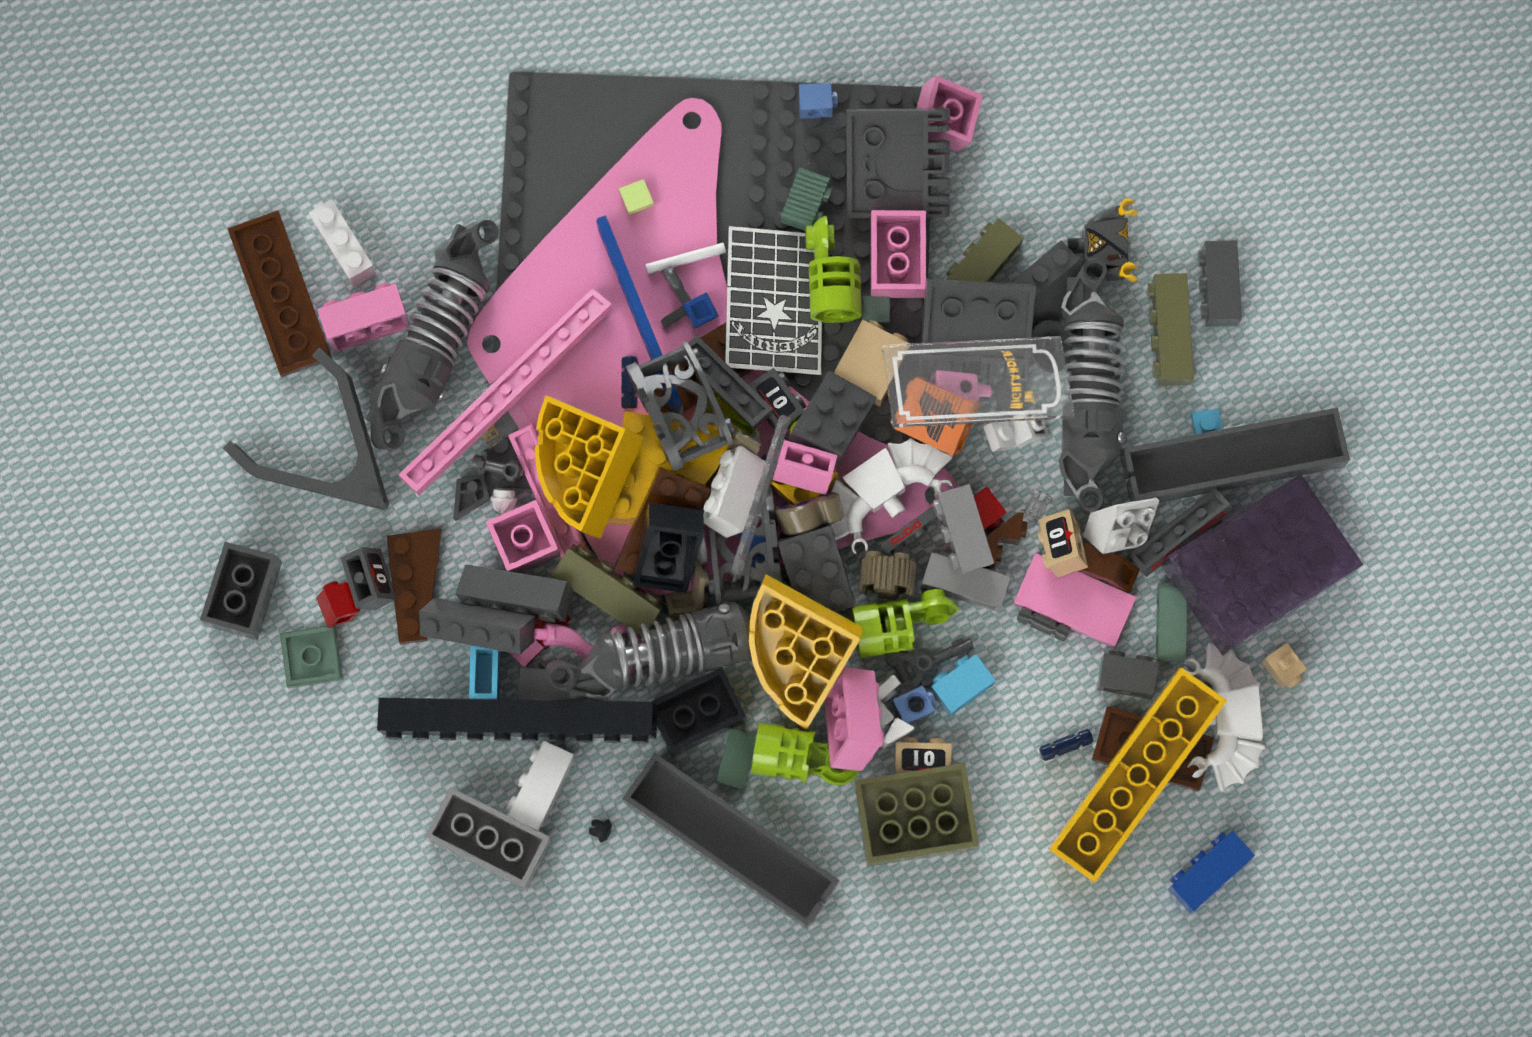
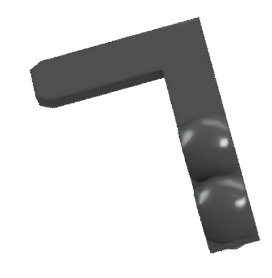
M670 266L662 271L664 278L681 304L690 301L691 298L674 269ZM680 307L662 318L661 323L664 327H668L687 314L683 307Z

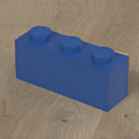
M1233 830L1228 835L1224 832L1219 834L1211 842L1214 847L1207 854L1202 850L1190 861L1194 866L1187 872L1181 869L1170 879L1173 885L1168 890L1190 914L1256 856Z

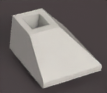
M1150 498L1113 505L1092 512L1089 515L1083 536L1102 554L1139 547L1148 538L1159 500L1157 498Z

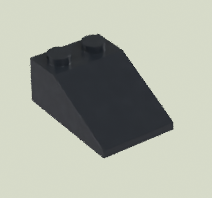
M648 503L632 581L633 586L687 593L704 536L703 510Z

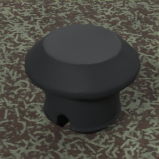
M597 819L592 820L591 825L595 828L590 827L589 834L598 837L600 843L606 841L612 828L610 819L605 820V822Z

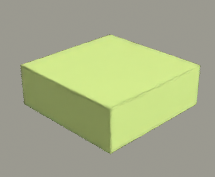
M644 179L619 188L629 215L654 206Z

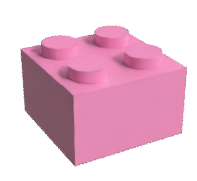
M936 75L924 83L916 109H950V120L928 121V124H950V131L943 133L928 132V140L945 139L950 141L949 149L956 152L969 145L972 141L983 95Z
M537 500L486 521L504 566L509 572L521 573L560 556Z

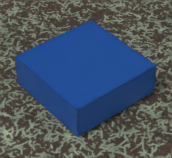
M707 292L682 304L694 329L719 317Z

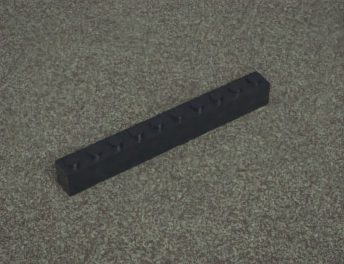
M379 698L377 731L385 735L386 739L400 740L402 735H412V739L429 740V736H440V740L453 741L456 740V736H467V740L483 741L484 736L494 737L495 741H511V737H521V741L537 742L538 737H549L550 742H566V738H576V742L592 743L593 738H604L606 743H621V739H631L632 743L646 744L648 739H656L658 706L653 701Z

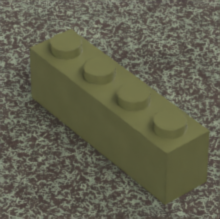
M999 218L994 224L989 222L981 231L980 236L982 238L978 243L972 242L963 253L965 258L961 263L955 262L946 273L948 276L946 280L991 282L1022 246L1023 237Z
M1187 273L1154 274L1152 283H1148L1147 287L1148 299H1153V309L1149 310L1150 325H1154L1155 335H1151V351H1156L1157 360L1153 361L1152 364L1153 378H1158V386L1191 385L1194 379Z
M572 544L551 576L557 580L567 581L573 591L625 626L633 628L637 634L640 635L641 624L646 625L649 629L664 607V604L660 602L661 598L651 591L644 592L639 587L633 586V579L627 575L622 577L614 571L615 567L605 560H597L591 556L592 552L585 546Z

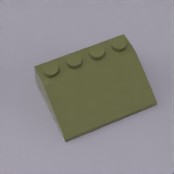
M965 763L854 780L867 867L978 849L979 841Z

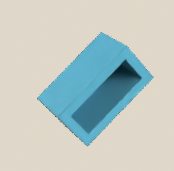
M471 645L469 699H500L501 651Z
M976 654L971 658L968 655L964 656L954 664L956 669L949 674L944 671L932 680L934 685L931 686L930 691L949 717L987 691L996 682Z

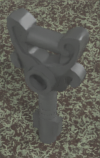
M961 638L951 643V647L929 655L925 650L920 651L918 646L914 645V650H907V653L886 656L885 662L889 666L895 667L902 682L900 695L916 689L920 683L924 687L930 686L933 680L932 676L935 673V665L955 656L959 659L968 655V651L974 648L971 639L963 641ZM905 662H909L915 667L916 677L914 679L911 678Z

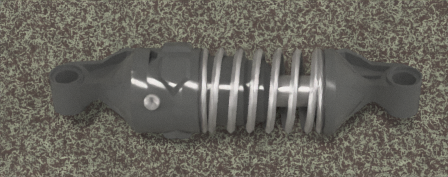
M476 221L466 227L457 224L450 239L443 242L434 251L435 264L432 273L436 279H430L427 283L436 292L428 290L421 292L423 298L429 303L420 302L416 304L421 314L411 315L413 324L405 327L408 333L407 337L400 339L392 356L388 359V364L385 363L381 370L383 376L380 382L371 388L370 401L372 407L366 420L371 422V442L377 449L399 448L405 438L401 427V419L412 413L432 409L436 406L438 399L442 400L446 392L443 388L450 380V373L454 365L453 361L457 359L455 350L463 347L460 338L468 335L466 327L473 324L471 315L479 312L477 304L484 300L483 297L490 288L482 269L478 251L488 244L495 242L498 238L499 230L493 221ZM480 227L484 230V238L480 236ZM461 303L471 304L474 310L467 311L461 306ZM458 314L465 315L468 322H462ZM386 431H388L391 436L389 443H387L385 440Z
M1097 258L1086 261L1077 277H1067V294L1061 306L1064 329L1069 334L1074 335V337L1067 338L1064 343L1072 347H1083V349L1068 350L1064 354L1066 358L1077 361L1068 363L1063 367L1066 371L1071 372V376H1067L1063 380L1068 384V389L1063 393L1068 397V401L1063 405L1064 408L1062 409V436L1060 437L1062 454L1058 461L1061 475L1064 478V496H1074L1082 512L1087 515L1103 509V494L1094 480L1101 471L1122 455L1123 443L1125 441L1123 433V406L1121 405L1123 399L1118 395L1123 389V386L1118 382L1123 373L1118 367L1124 361L1118 355L1124 349L1119 343L1124 336L1122 333L1124 330V319L1105 304L1097 294L1107 280L1106 265ZM1092 268H1098L1102 271V275L1095 279L1089 277L1087 273ZM1119 335L1118 337H1116V338H1114V339H1107V338H1105V337H1110V336ZM1113 345L1118 347V350L1107 352L1105 351V346ZM1106 358H1113L1115 360H1118V362L1112 364ZM1088 495H1095L1098 497L1099 503L1094 507H1088L1084 504V499Z
M731 602L710 608H702L701 610L686 613L685 616L680 614L678 621L673 622L672 619L667 618L666 624L662 625L654 621L652 630H648L646 625L641 624V644H638L634 629L628 627L627 638L629 647H625L621 632L615 630L614 633L611 631L600 633L590 653L579 666H574L560 659L552 660L546 665L545 676L555 688L567 691L570 700L584 697L607 700L615 692L625 690L629 682L634 687H638L642 679L647 684H651L654 676L660 681H664L667 673L673 678H677L680 671L690 675L693 668L702 672L719 667L723 668L724 666L739 662H752L749 647L751 614L736 602ZM648 664L650 668L649 679L642 669V666ZM564 668L566 670L565 676L560 680H554V673L558 669ZM636 668V682L632 678L629 669Z

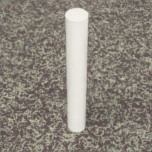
M724 243L651 262L645 264L649 275L663 271L670 266L674 268L724 254L726 249Z

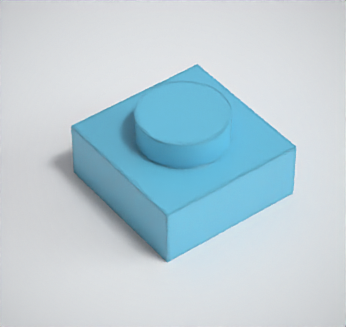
M1219 408L1194 412L1190 415L1194 435L1223 429Z

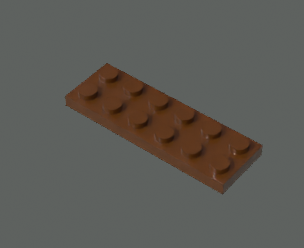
M277 210L227 228L281 378L320 364L312 356L319 347L332 358L279 211Z

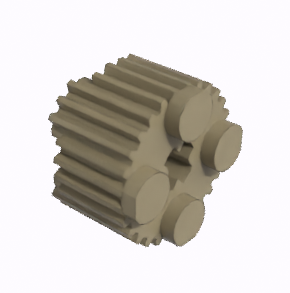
M867 551L866 557L861 560L859 593L867 595V591L875 592L878 598L888 600L899 599V594H907L908 598L914 597L916 562L910 560V554L894 553L893 557L883 556V553L879 551Z

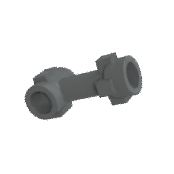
M482 453L481 455L475 454L471 469L477 471V474L485 475L486 471L504 475L506 480L511 482L524 477L525 471L522 469L520 462L511 460L510 463L503 464L488 460L489 455Z

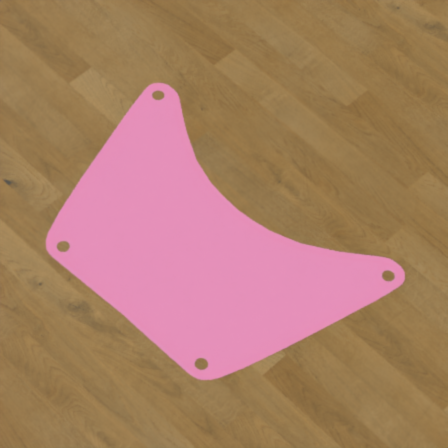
M697 98L685 99L663 116L548 233L498 288L473 321L467 338L468 348L489 384L492 385L592 288L612 304L613 309L508 410V413L519 429L530 424H535L537 427L538 416L545 395L622 427L625 411L649 415V412L646 413L637 393H635V397H637L636 408L625 409L621 406V397H624V393H621V372H624V368H621L622 358L625 356L637 357L638 366L651 359L598 232L597 218L605 215L607 217L663 355L683 347V342L687 341L689 343L696 335L700 338L726 322L727 284L720 255L673 268L691 300L707 292L719 317L695 329L687 315L668 327L663 326L661 323L662 318L682 307V304L664 278L662 271L648 275L645 264L717 244L716 187L722 129L721 121L716 111L706 101ZM689 112L697 113L701 118L700 126L696 129L686 128L683 124L685 114ZM644 179L654 206L629 215L619 188ZM495 335L500 339L501 346L497 352L488 353L483 349L482 341L486 336ZM753 370L741 378L749 385L768 371ZM789 386L788 388L793 393V395L795 396L796 394H798L802 398L807 407L809 401L806 398H804L801 394H799L796 390H794L791 386ZM714 394L724 418L730 419L735 431L740 426L747 425L727 404ZM707 400L706 410L704 414H713L712 409ZM697 404L686 410L684 415H682L687 421L691 422ZM765 419L756 427L760 434L761 444L757 456L761 458L765 454L773 462H776L779 454L772 449V445L781 435L789 439L790 428L778 436ZM858 432L835 469L839 473V481L845 485L843 482L845 475L884 448L890 454L888 445ZM943 467L935 475V479L939 481L948 480L953 485L951 488L942 483L940 488L943 492L958 487L953 476L946 468ZM761 476L756 492L761 491V486H768L764 483L763 476ZM919 482L906 485L905 492L898 497L906 510L895 518L889 515L885 507L875 513L870 510L863 518L862 538L868 541L896 533L932 507L933 504H930L925 498V492L929 487ZM772 489L775 510L776 506L787 501ZM775 516L776 533H777V543H778V539H779V538H783V537H786V536H789V535H784V534L780 533L779 526H778V523H777V519H776V516ZM751 517L747 519L753 528L759 527L762 523L760 520H755L752 523ZM607 524L601 539L586 533L583 534L599 561L605 560L615 567L617 558L632 525ZM704 524V540L708 561L702 564L701 567L702 570H707L708 578H712L714 575L709 526ZM745 528L743 532L728 537L725 542L727 548L744 563H746L747 557L739 534L747 532ZM849 534L837 540L839 549L851 546L854 540L853 535ZM779 546L773 548L774 550L778 549L780 566L784 565ZM717 551L718 565L720 568L723 564L727 562L722 558V556ZM615 568L614 571L624 577V572ZM726 574L723 577V581L733 579L731 574ZM692 577L690 580L688 590H690L692 586ZM637 586L644 592L651 591L656 595L676 592Z

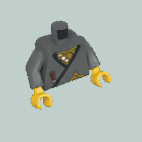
M1130 198L1122 200L1120 205L1107 209L1090 219L1083 227L1082 238H1067V247L1074 254H1082L1083 265L1092 258L1100 259L1105 263L1107 268L1106 282L1124 280V278L1130 282L1137 280L1135 275L1130 274L1132 270H1138L1139 268L1133 263L1128 262V218H1124L1125 214L1131 217L1138 214V210L1135 209L1128 211L1129 206L1136 203L1135 200ZM1098 268L1089 270L1096 277L1102 275V271Z

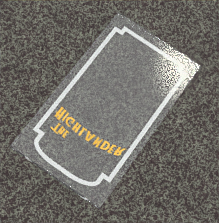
M1061 336L883 345L882 353L892 427L1074 418L1075 411L1073 410Z

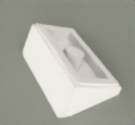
M898 718L894 719L880 748L885 749L901 740V738L910 735L915 728Z

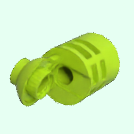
M823 216L813 226H806L805 232L806 250L814 251V260L809 263L810 318L823 323L854 321L862 316L860 264L857 259L851 257H828V251L834 250V225H828L827 216Z
M933 589L922 593L920 596L921 601L908 603L906 598H902L898 601L891 602L890 600L879 604L872 603L851 607L852 621L863 627L861 639L857 644L859 658L914 650L913 642L915 640L912 623L925 622L929 625L944 623L958 612L959 609L956 603L945 596L944 590ZM881 624L885 625L886 633L882 632Z
M759 723L751 774L773 778L782 776L785 777V780L790 781L791 778L800 779L802 783H807L808 775L820 776L824 781L833 785H845L852 782L859 774V771L848 769L835 770L831 768L828 743L814 742L815 731L803 732L800 731V728H793L792 730L786 729L782 725Z

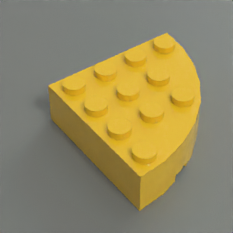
M545 395L536 430L539 431L538 445H535L537 475L544 495L549 503L554 505L558 515L566 523L583 533L601 539L644 437Z
M624 412L622 428L641 435L644 439L607 524L633 525L659 466L673 471L665 458L650 415ZM672 421L669 425L672 431H677L679 426L683 432L685 430V427L678 421ZM707 424L706 429L710 432V435L703 434L699 428L696 431L702 442L719 435L715 425ZM691 439L678 453L697 444ZM727 444L683 464V468L673 472L710 486L718 473L720 458L728 450L729 445Z
M765 574L751 612L749 647L753 666L761 685L788 718L804 729H808L860 641L863 627Z

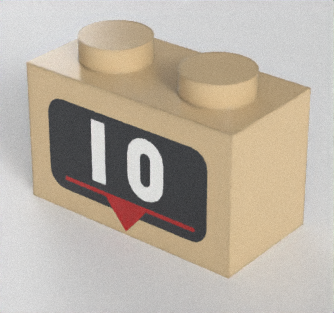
M1070 509L1039 519L1041 530H1038L1037 534L1041 545L1045 549L1042 559L1046 569H1051L1058 578L1088 568L1079 521Z
M901 738V742L895 743L894 774L951 765L952 744L945 743V739L938 738L929 739V743H918L917 738Z

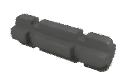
M1026 607L1020 609L1017 616L1019 622L1025 625L1029 623L1031 624L1030 627L1047 635L1053 634L1055 635L1054 638L1061 641L1067 639L1070 632L1068 626L1062 623L1058 625L1056 624L1057 621L1039 613L1034 614L1032 613L1033 610Z

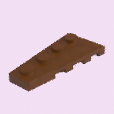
M442 529L387 536L392 586L397 599L394 601L400 645L428 641V637L420 636L419 610L433 598Z

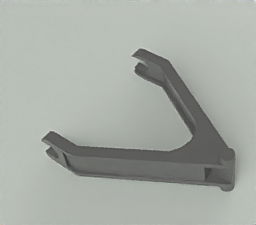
M319 347L312 356L337 379L357 449V462L351 474L341 481L329 483L257 465L231 440L223 449L246 472L258 479L386 510L389 507V500L385 493L353 379Z

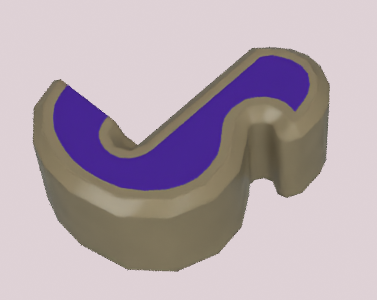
M829 492L826 495L822 494L795 505L784 502L776 506L774 510L780 533L789 536L804 534L825 524L837 523L844 517L840 497L836 492Z

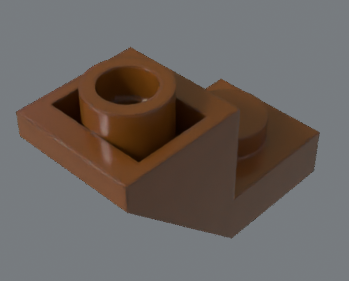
M1016 513L987 536L994 564L983 568L990 569L995 567L996 561L1001 562L1003 546L998 545V543L1019 545L1021 537L1026 538L1027 521H1023V513Z
M1083 542L1088 568L1079 570V572L1097 580H1105L1115 588L1130 593L1140 569L1123 556L1113 552L1102 554L1094 545Z

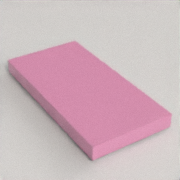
M1035 553L1013 604L1031 609L1035 614H1042L1057 621L1056 623L1058 624L1062 623L1078 633L1115 648L1136 597L1078 571L1057 578L1051 569H1046L1042 555Z

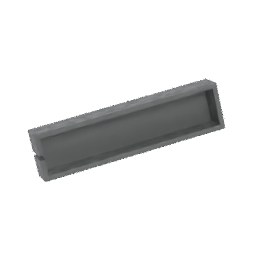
M1338 407L1123 448L1122 455L1120 456L1125 479H1129L1126 485L1130 502L1157 498L1159 503L1207 494L1214 488H1217L1218 491L1343 468L1350 461Z
M656 753L652 755L622 798L627 806L805 929L810 927L822 909V905L819 902L821 901L825 904L839 884L840 880Z

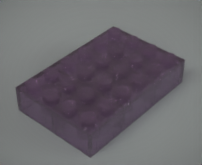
M1301 474L1170 554L1161 564L1222 656L1345 580L1364 565Z

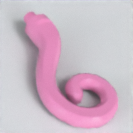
M546 623L543 629H534L533 636L535 640H543L544 645L569 648L583 660L592 649V646L579 633L564 625ZM620 624L613 627L610 631L614 633L615 630H618L622 636H627L628 627ZM635 632L638 644H641V636ZM636 668L629 669L630 674L636 673Z

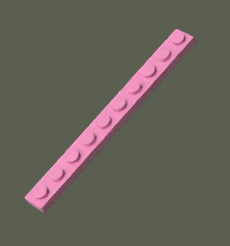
M592 288L399 474L400 479L420 496L613 309L612 304Z

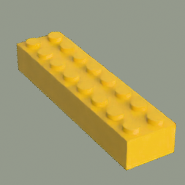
M1182 667L1178 668L1048 849L1096 883L1227 700Z

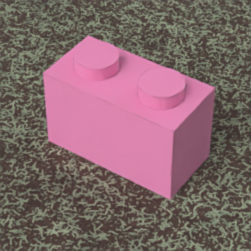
M784 440L773 480L826 495L837 455Z

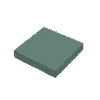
M323 626L280 633L286 686L288 689L343 680L336 626L330 628Z

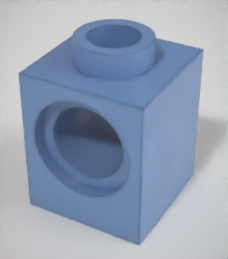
M831 83L799 84L800 119L832 117L833 108H838L837 92H832Z
M924 686L903 694L892 701L898 718L909 725L934 715V706H937L930 690L926 692ZM917 699L922 702L924 708L920 712H913L909 709L908 703L911 700Z

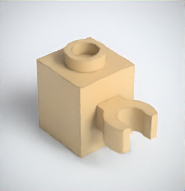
M1288 643L1281 646L1261 662L1280 689L1287 685L1293 688L1304 680L1302 674L1307 670Z

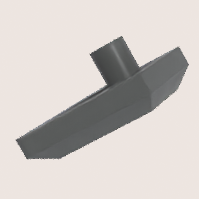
M476 474L457 479L453 516L455 521L490 500L484 475Z

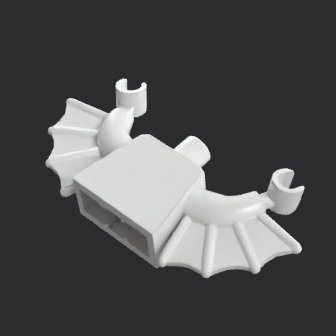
M909 438L900 444L888 443L890 454L886 448L881 450L843 477L845 485L836 479L831 492L839 494L844 511L843 519L832 524L836 540L851 534L854 537L851 543L852 551L856 554L854 545L857 542H863L865 552H867L868 544L862 538L861 533H863V518L871 510L875 513L885 507L892 518L897 517L906 510L898 497L905 492L906 485L915 482L922 483L928 487L930 485L933 486L936 494L941 493L940 485L942 483L952 488L953 485L950 481L935 479V475L953 458L952 455L942 453L933 446L920 444Z
M1208 643L1204 669L1200 668L1199 663L1194 659L1187 660L1183 664L1191 667L1192 672L1186 670L1193 676L1201 677V680L1210 684L1213 690L1225 698L1227 702L1210 724L1213 725L1214 738L1219 740L1217 749L1206 755L1207 758L1205 759L1200 756L1193 758L1187 767L1191 765L1199 767V770L1192 775L1194 778L1200 777L1208 766L1213 767L1219 790L1224 792L1229 785L1236 783L1244 784L1245 776L1250 771L1259 768V755L1266 748L1264 744H1260L1263 738L1259 694L1260 683L1253 677L1250 669L1251 665L1240 661L1232 649L1222 650L1212 643Z

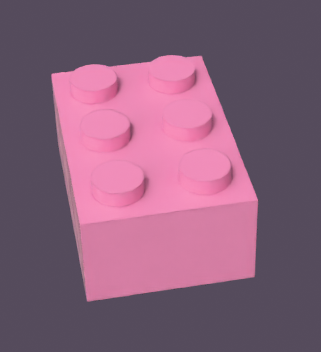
M871 210L870 296L925 298L926 211Z
M381 284L374 291L368 293L356 292L351 294L349 299L340 302L338 300L328 301L323 304V307L317 309L333 353L406 330L405 327L410 326L396 284Z
M844 667L824 700L831 768L863 771L868 762L873 759L877 749L883 745L884 732L880 727L882 710L878 706L877 700L879 684L875 681V672L872 670Z

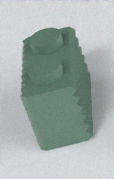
M799 167L781 214V223L806 231V226H813L818 219L823 217L824 212L820 211L823 202L828 203L833 187L829 186L830 178Z

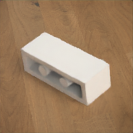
M332 199L309 212L313 224L353 288L376 275L373 264Z
M742 445L727 450L722 454L717 476L712 481L710 497L704 505V524L726 538L743 532L766 461Z
M543 741L541 747L536 745L530 758L533 764L529 772L524 771L519 780L518 786L521 787V790L517 797L512 796L506 811L510 812L508 816L541 832L575 760L574 754L546 741Z

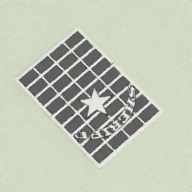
M729 226L725 363L730 368L765 371L775 368L777 372L821 375L822 322L810 318L809 263L814 260V251L806 250L805 233Z

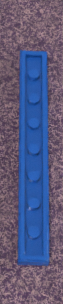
M606 215L599 217L596 220L598 232L649 357L653 360L663 354ZM663 371L657 373V375H663ZM661 384L664 394H666V385ZM672 385V394L668 404L672 413L684 415L683 403L676 386Z

